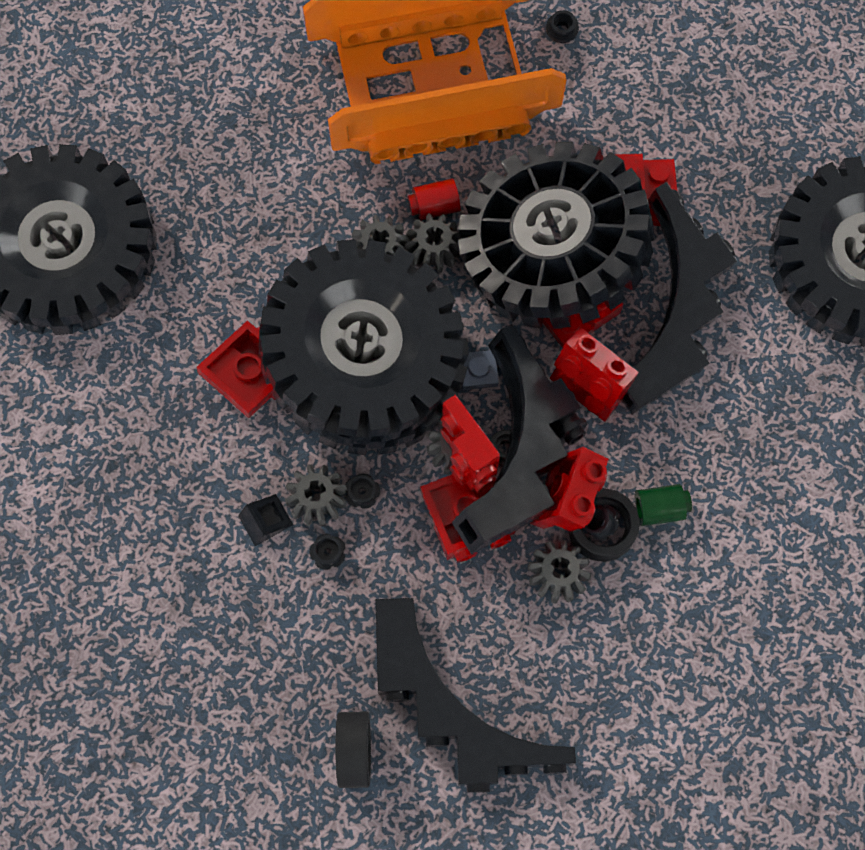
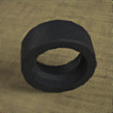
M602 488L597 492L594 504L595 506L600 504L610 505L620 512L625 522L622 538L613 545L600 546L588 540L583 532V528L568 531L574 547L579 546L581 548L580 554L590 560L607 562L616 560L629 551L639 534L640 519L637 508L627 496L617 490Z
M367 711L339 712L337 714L335 760L336 778L339 788H368L370 786L371 729L370 716Z

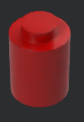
M453 178L412 187L413 194L407 196L411 215L418 214L420 221L426 220L428 213L435 218L442 214L448 215L461 211L459 194Z

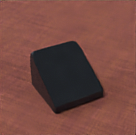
M276 494L247 504L238 515L254 546L293 526L291 519Z

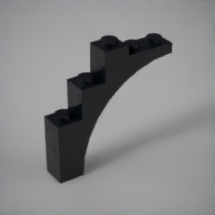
M667 182L655 188L648 198V203L660 223L668 247L671 269L670 297L662 327L649 351L633 367L639 373L622 399V402L632 415L710 364L706 359V350L699 341L693 340L691 335L713 322L724 312L721 309L719 297L713 290H708L706 284L727 272L737 262L733 247L727 240L722 239L718 232L707 239L704 237V231L699 221L691 218L684 208V201L681 195L676 190L671 189Z
M512 324L500 329L488 345L501 369L509 395L511 411L509 448L503 467L490 490L466 507L452 521L453 526L471 554L540 518L555 504L550 496L549 489L538 477L554 469L568 455L561 439L553 432V428L562 419L576 413L581 408L576 401L574 393L568 389L562 378L550 383L544 369L536 362L527 348L524 338L518 334Z
M413 598L375 599L378 694L386 695V701L388 702L409 701V694H417L418 740H426V747L449 746V739H456L458 786H466L467 793L490 792V785L498 783V768H504L506 776L527 775L528 767H543L544 774L567 773L566 766L576 764L575 747L542 745L515 738L485 723L463 706L441 681L427 657L417 628Z

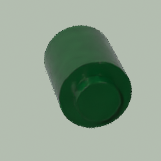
M680 484L635 490L634 499L640 519V526L686 520L687 512L692 511L690 493L688 490L683 491Z

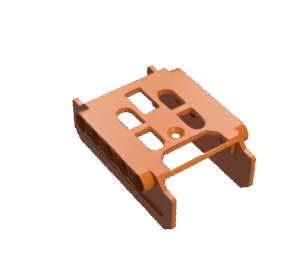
M310 0L303 6L308 41L327 39L336 42L351 106L340 109L328 119L332 150L338 151L352 148L362 152L369 151L371 162L381 164L380 161L387 159L393 162L413 158V154L423 153V155L444 152L449 147L455 146L456 149L479 145L478 142L488 140V143L511 139V135H527L532 129L530 119L545 110L562 106L567 81L565 73L552 68L523 74L521 72L505 10L514 3L529 0ZM503 26L516 75L488 80L478 39L485 29ZM455 34L463 35L469 41V46L464 51L441 56L434 55L431 39ZM418 42L422 58L420 60L391 64L383 57L384 51L389 47ZM468 66L471 72L468 75H463L460 73V68ZM407 71L411 72L415 92L371 99L367 79Z

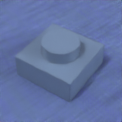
M491 350L469 352L464 365L468 368L462 385L463 390L498 387L496 360Z

